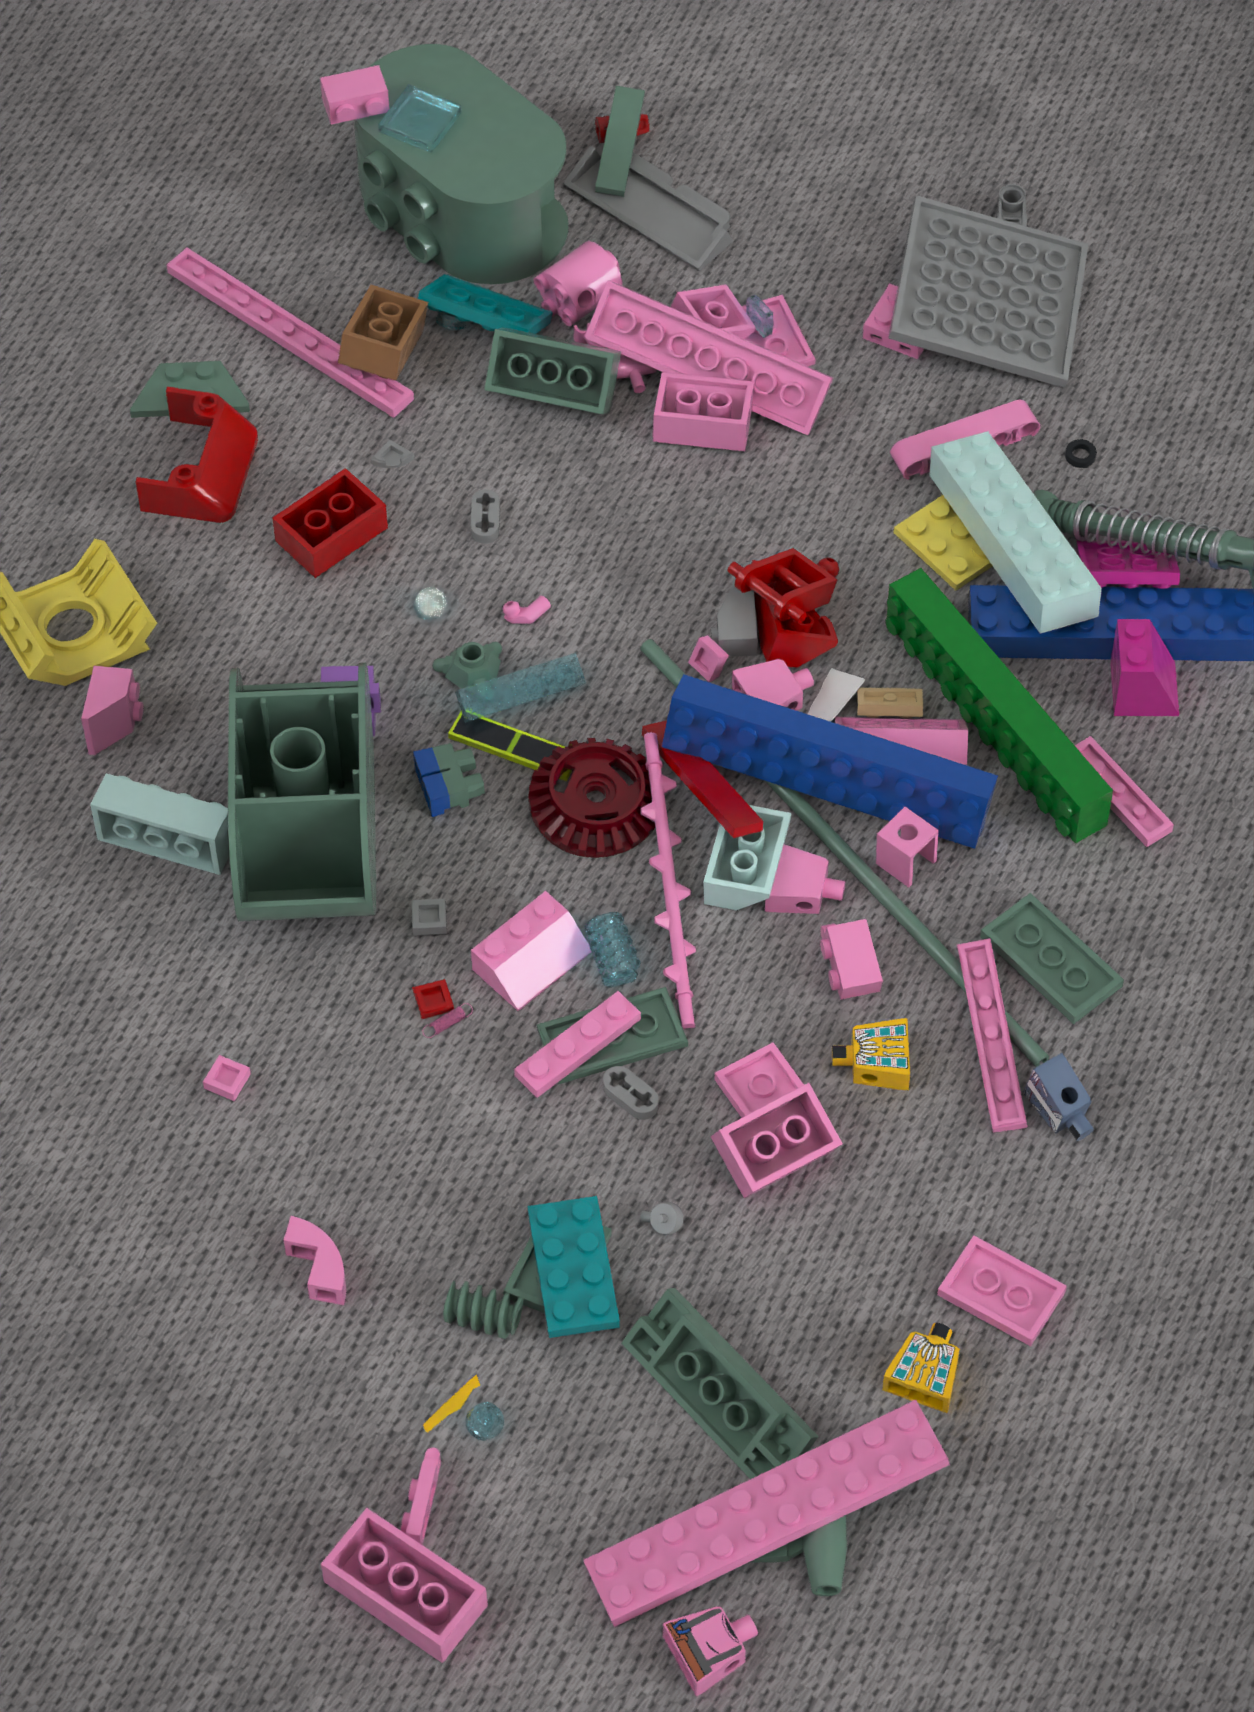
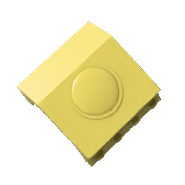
M94 539L77 565L69 572L22 591L15 592L4 573L0 572V633L28 679L67 686L92 675L94 666L111 667L150 650L145 640L157 625V622L105 541ZM82 609L92 614L94 622L91 629L77 639L58 641L47 634L46 629L49 621L56 614L64 610Z

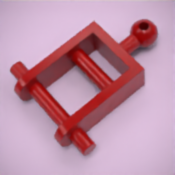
M791 548L751 563L744 568L738 563L732 562L727 572L736 578L735 588L739 591L746 593L753 590L774 605L773 614L779 620L785 621L792 618L800 624L805 620L806 612L830 602L838 581L836 577L839 574V565L836 560L830 557L823 558L815 564L799 551ZM782 580L794 590L782 596L767 584Z

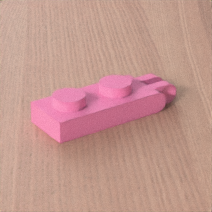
M429 1448L426 1451L419 1478L412 1479L409 1489V1501H413L411 1512H404L401 1523V1531L421 1545H423L441 1466L440 1452L437 1448Z

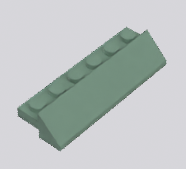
M676 1288L667 1289L649 1315L641 1316L621 1343L750 1479L806 1453L819 1437Z

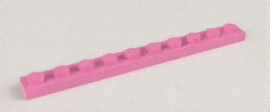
M185 248L167 264V271L170 275L391 417L395 418L414 400V392L395 380L381 378L378 375L352 369L349 366L338 363L340 345L189 248Z

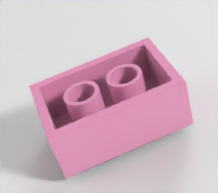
M810 1083L723 1127L711 1136L744 1198L829 1154L843 1144Z

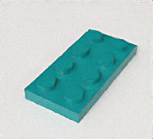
M446 274L421 289L418 295V299L428 302V309L453 314L460 321H472L481 324L482 328L488 331H495L497 328L504 327L537 334L551 323L553 314L551 311Z
M593 1196L527 1206L549 1338L620 1328L598 1197Z

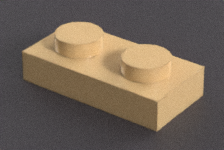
M859 688L857 690V715L870 718H878L880 716H898L904 719L923 717L922 689Z

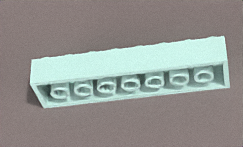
M987 431L932 446L930 477L1039 633L1098 617L1102 588L991 434Z

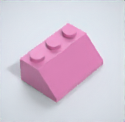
M662 372L654 410L653 442L745 451L749 433L754 382Z
M545 891L471 949L472 970L519 1011L589 955L592 949L569 911Z

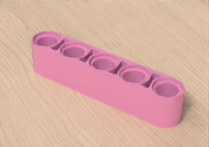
M1015 400L902 439L893 445L890 455L903 477L908 480L910 479L909 476L930 472L932 446L987 431L998 445L1004 444L1006 446L1021 441V438L1027 435L1035 436L1040 430V423L1024 400Z

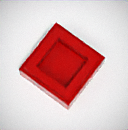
M445 979L412 987L421 1019L445 1014L454 1009Z

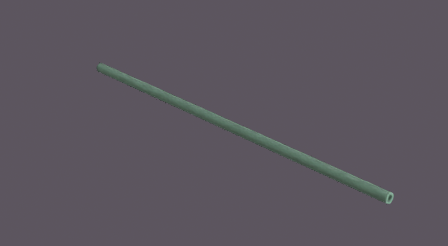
M653 639L646 640L641 645L640 650L677 688L683 674H686ZM765 781L966 993L961 963L797 791ZM1005 1010L1010 1040L1035 1067L1040 1065V1061L1043 1063L1048 1061L1049 1055Z

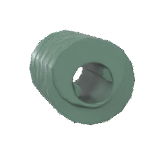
M453 1280L445 1301L443 1318L445 1322L451 1324L457 1317V1323L460 1327H465L470 1322L471 1328L474 1331H479L484 1325L485 1333L488 1335L494 1334L498 1328L499 1337L506 1339L510 1333L512 1336L514 1335L519 1325L523 1309V1297L519 1296L515 1304L511 1305L509 1293H505L502 1299L497 1301L496 1289H492L487 1297H483L482 1285H478L473 1293H469L468 1281H465L460 1289H456V1283Z

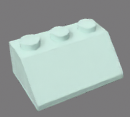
M749 805L763 820V831L737 838H732L721 824L719 825L703 882L704 904L739 910L770 897L789 828L791 813Z

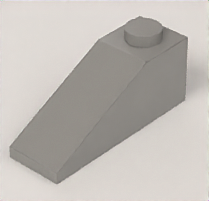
M745 562L743 568L752 562ZM735 582L717 613V627H711V639L729 655L728 657L757 656L754 591L742 593L735 588Z

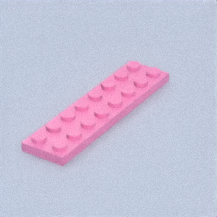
M610 280L605 285L584 337L606 348L621 351V354L661 372L754 382L751 411L806 435H809L833 380L831 376Z

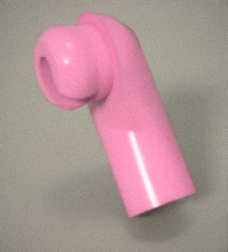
M539 596L528 607H519L518 602L509 601L504 604L502 610L505 614L504 618L511 624H531L549 610L551 604L547 598Z

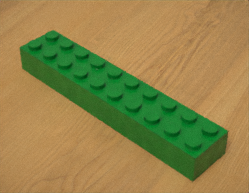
M919 568L889 584L887 618L885 620L889 632L893 636L898 634L904 642L906 652L911 657L916 656L920 660L926 676L929 679L935 678L941 685L944 697L948 701L954 700L959 706L962 718L967 723L972 722L977 727L982 742L987 746L992 745L997 751L1000 763L1005 768L1010 767L1016 773L1017 781L1021 788L1025 791L1030 790L1033 793L1039 809L1045 814L1050 813L1055 819V824L1060 834L1064 837L1069 836L1076 844L1108 825L1113 789L924 570Z

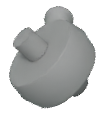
M665 1201L656 1205L651 1212L642 1211L640 1220L642 1222H651L652 1227L658 1233L671 1235L681 1228L683 1213L678 1205Z

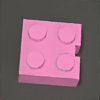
M889 284L864 323L863 339L918 359L924 348L888 339L898 286Z

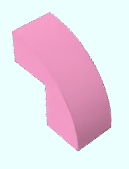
M291 1216L284 1237L285 1252L287 1256L314 1260L307 1283L309 1299L344 1305L346 1298L344 1266L335 1243L316 1225L304 1219Z

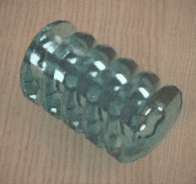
M619 912L602 914L592 918L584 926L585 937L589 942L597 969L602 975V982L609 988L634 982L638 976L636 970L641 965L639 957L636 956V948L632 945L633 940L628 935V927L623 923L624 917Z

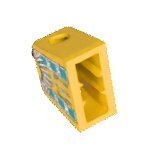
M907 1018L856 1025L852 1028L851 1045H832V1066H852L853 1083L909 1090L910 1060Z
M934 1323L928 1336L918 1332H911L884 1374L882 1390L911 1401L917 1400L919 1404L948 1413L960 1351L957 1346L949 1344L952 1330L944 1324Z

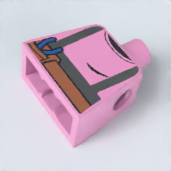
M721 1607L710 1608L663 1623V1638L696 1697L744 1664L746 1651L742 1643L758 1635L757 1628L749 1615L730 1623Z

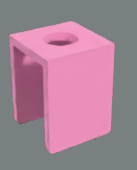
M904 807L877 833L876 864L904 885L910 887L913 879V859L917 853L933 864L937 861L939 830ZM900 829H901V838H900L899 835H898V831H899Z

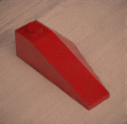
M782 580L767 584L782 596L794 590ZM754 592L760 646L766 662L781 659L784 660L788 667L798 668L837 646L839 640L833 624L827 616L820 617L815 609L806 612L807 616L800 624L792 618L781 621L773 614L775 606Z

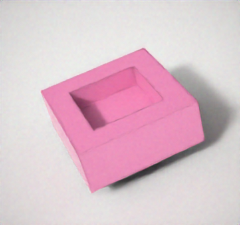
M707 635L698 639L688 663L708 682H712L720 676L729 655Z
M219 1055L203 1081L204 1089L235 1101L251 1075L250 1067Z

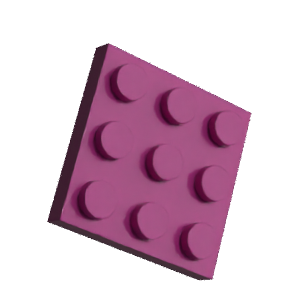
M1076 541L1077 555L1101 588L1107 586V584H1120L1124 588H1136L1139 584H1151L1155 588L1165 589L1180 583V571L1175 555L1167 559L1164 553L1154 556L1153 552L1149 551L1144 554L1142 553L1141 546L1133 552L1130 549V545L1122 550L1118 542L1115 546L1110 547L1107 541L1102 545H1099L1097 541L1090 543L1087 541ZM1121 541V545L1125 546L1127 541ZM1132 542V547L1135 549L1138 543ZM1143 544L1144 550L1147 551L1146 545Z

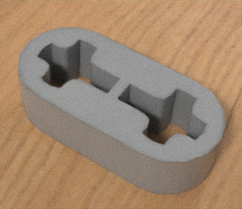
M484 489L476 492L472 497L471 534L473 539L479 543H491L499 536L500 499L496 492ZM483 501H489L488 511H483ZM482 522H488V532H482Z
M614 1066L606 1070L603 1075V1090L609 1098L637 1119L646 1120L656 1115L659 1108V1097L653 1088L625 1067ZM614 1078L619 1081L623 1078L625 1088L621 1085L612 1087V1079ZM636 1097L642 1101L648 1098L650 1107L642 1105L640 1108L637 1107Z

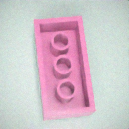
M368 1508L363 1511L321 1563L324 1583L441 1663L446 1660L488 1606L486 1588Z

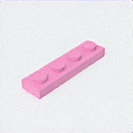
M1091 736L1075 745L1113 789L1110 809L1146 847L1173 832L1174 824Z
M617 991L514 1069L515 1077L538 1098L641 1020V1012Z

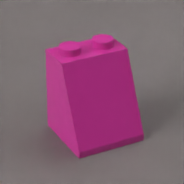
M1117 619L1110 663L1114 716H1179L1175 661L1150 619Z

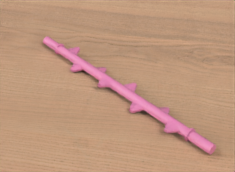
M650 732L644 735L647 757L645 766L649 773L652 803L642 807L640 813L655 821L659 855L650 858L649 864L662 873L666 911L655 916L654 923L669 930L673 965L665 968L663 974L676 983L677 992L675 993V998L678 1000L682 1028H694L695 1023L691 1000L693 992L690 991L686 957L695 953L696 948L683 939L679 901L689 897L691 890L676 882L672 847L681 843V837L669 830L665 793L675 789L677 785L676 781L662 775L661 768L663 767V762L660 760L657 734Z

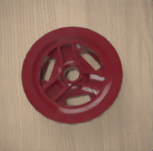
M587 738V741L583 743L573 740L569 742L567 747L561 748L558 746L553 749L552 755L549 757L545 756L540 761L538 769L534 770L529 785V810L539 832L559 849L582 857L599 858L614 856L639 845L655 829V821L640 813L642 807L652 803L649 773L645 766L646 757L641 753L638 755L633 753L632 747L626 744L622 747L615 745L614 740L606 739V742H596L595 738ZM611 765L625 772L634 783L629 786ZM568 769L574 771L565 792L555 791V784L562 774ZM592 791H599L604 794L605 799L601 802H592L587 798V794ZM616 817V818L609 819V820H600V821L590 820V819H598V818Z

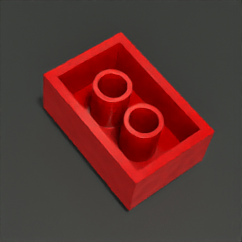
M346 468L272 518L275 541L314 578L388 528L386 504Z

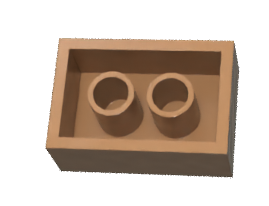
M370 285L342 333L338 363L349 366L352 369L366 371L381 378L396 381L423 333L428 302Z

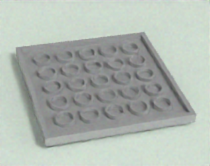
M916 195L912 206L888 339L1065 388L1070 371L1088 244Z

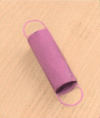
M458 1006L431 1022L429 1027L433 1026L437 1035L468 1016L465 1015L461 1006Z

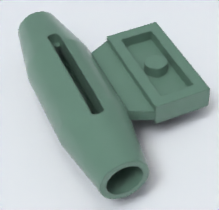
M846 1515L752 1560V1563L786 1562L803 1552L812 1593L818 1596L839 1594L842 1590L847 1554Z

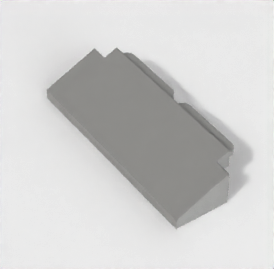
M592 146L588 148L563 182V185L699 271L733 242L727 231L731 227L729 225L731 215L727 210L687 185H680L677 189L671 187L673 179L669 174L634 152L624 197L595 192L601 156Z

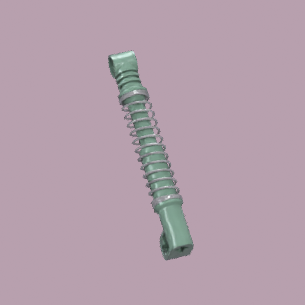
M1036 490L1033 493L1059 530L1070 534L1074 539L1079 541L1086 540L1090 543L1096 537L1099 545H1102L1107 540L1108 545L1113 547L1118 542L1122 550L1130 545L1131 551L1135 552L1141 546L1142 553L1144 554L1152 551L1154 556L1164 553L1167 559L1175 555L1178 561L1186 558L1188 563L1198 560L1201 566L1209 562L1210 567L1220 570H1227L1230 567L1248 570L1254 590L1253 538L1238 536L1235 531L1226 528L1221 530L1216 526L1208 528L1205 524L1197 526L1193 521L1186 524L1182 519L1174 521L1171 517L1165 519L1160 515L1152 517L1147 512L1140 514L1137 510L1129 512L1126 508L1120 510L1115 506L1107 508L1103 503L1096 505L1094 502L1081 500L1077 503L1059 500L1054 494L1046 490ZM1102 506L1106 510L1103 513H1099L1098 507ZM1115 509L1117 512L1114 515H1110L1109 510ZM1125 511L1128 515L1125 518L1121 517L1120 512ZM1136 513L1139 517L1134 520L1131 514ZM1147 515L1151 519L1148 522H1144L1143 516ZM1091 534H1094L1092 539H1088ZM1099 535L1105 536L1102 542L1099 541ZM1110 537L1116 538L1113 544L1110 543ZM1121 540L1127 541L1125 546L1121 545ZM1132 542L1138 543L1135 549L1132 547ZM1143 544L1146 545L1147 551L1144 550Z

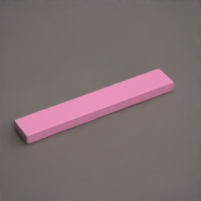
M991 939L957 944L993 1132L1028 1128Z

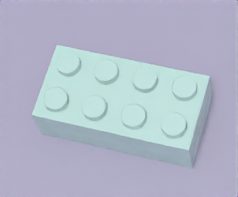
M105 774L90 804L98 840L221 875L229 858L227 807L217 802L209 803L195 799L186 793L177 794L163 790L154 784L146 785L135 782L126 776Z

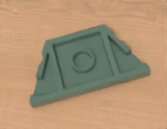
M221 361L159 363L130 408L131 418L169 416L166 389L167 387L214 393L223 398L239 413L250 412L249 402Z

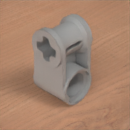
M1016 184L1003 186L999 192L996 218L1027 227L1025 190Z

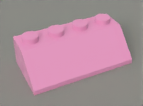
M835 717L836 724L967 765L968 728L964 719Z

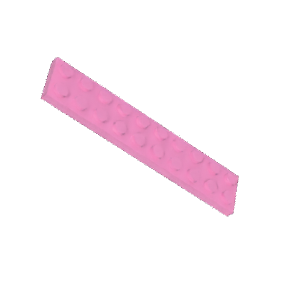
M914 1400L583 1561L613 1626L616 1627L949 1466V1460L917 1400Z

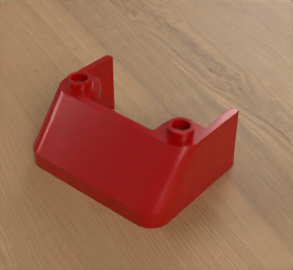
M167 387L166 397L170 421L211 428L198 466L189 464L179 465L171 471L168 481L137 477L136 488L140 511L216 523L226 522L235 515L258 442L257 429L217 394Z

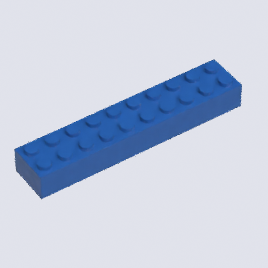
M970 585L968 623L999 658L1111 659L1117 619H1150L1174 660L1254 661L1253 589L1102 587L1098 617L1040 634L1006 585Z
M684 674L671 699L662 742L663 748L702 757L712 764L884 820L891 821L906 807L938 829V837L974 849L983 830L998 775Z

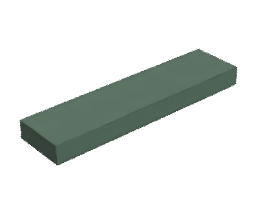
M616 86L595 192L623 197L625 195L645 90Z

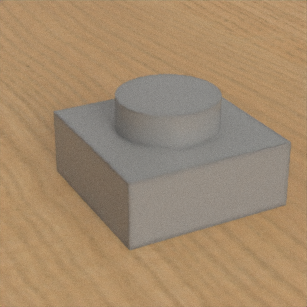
M445 898L412 900L413 936L447 934Z

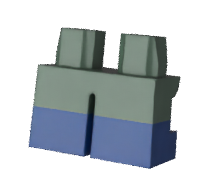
M449 743L413 752L414 769L432 817L444 814L445 809L458 805L461 808L469 806V799L485 794L484 782L480 773L465 777L462 772L476 769V762L471 748L454 751L452 744Z

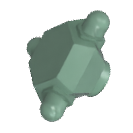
M468 642L450 653V656L435 659L432 666L436 672H443L445 678L467 693H475L480 702L486 703L491 699L489 689L496 683L501 662L498 657L502 652V645L499 642H492L489 645L482 646L476 642Z

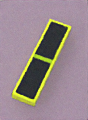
M463 709L448 733L449 739L534 770L538 769L540 761L545 756L549 757L552 755L553 749L558 746L561 748L565 747ZM568 769L559 779L567 781L572 770Z

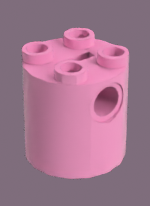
M591 241L583 243L533 279L544 300L541 303L542 308L548 311L551 310L553 312L552 317L556 314L560 316L562 321L569 327L596 309L607 281L610 280L622 286L620 268L615 256Z

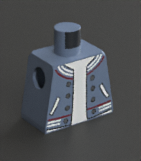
M1063 1053L1034 1068L1023 1094L1055 1134L1067 1127L1074 1138L1079 1141L1092 1133L1094 1128L1085 1117L1091 1104V1098Z

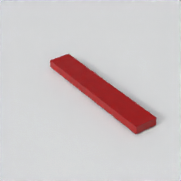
M667 720L642 726L643 737L650 732L657 734L660 757L732 838L763 831V820L709 761L704 760L702 757L679 753L662 747Z

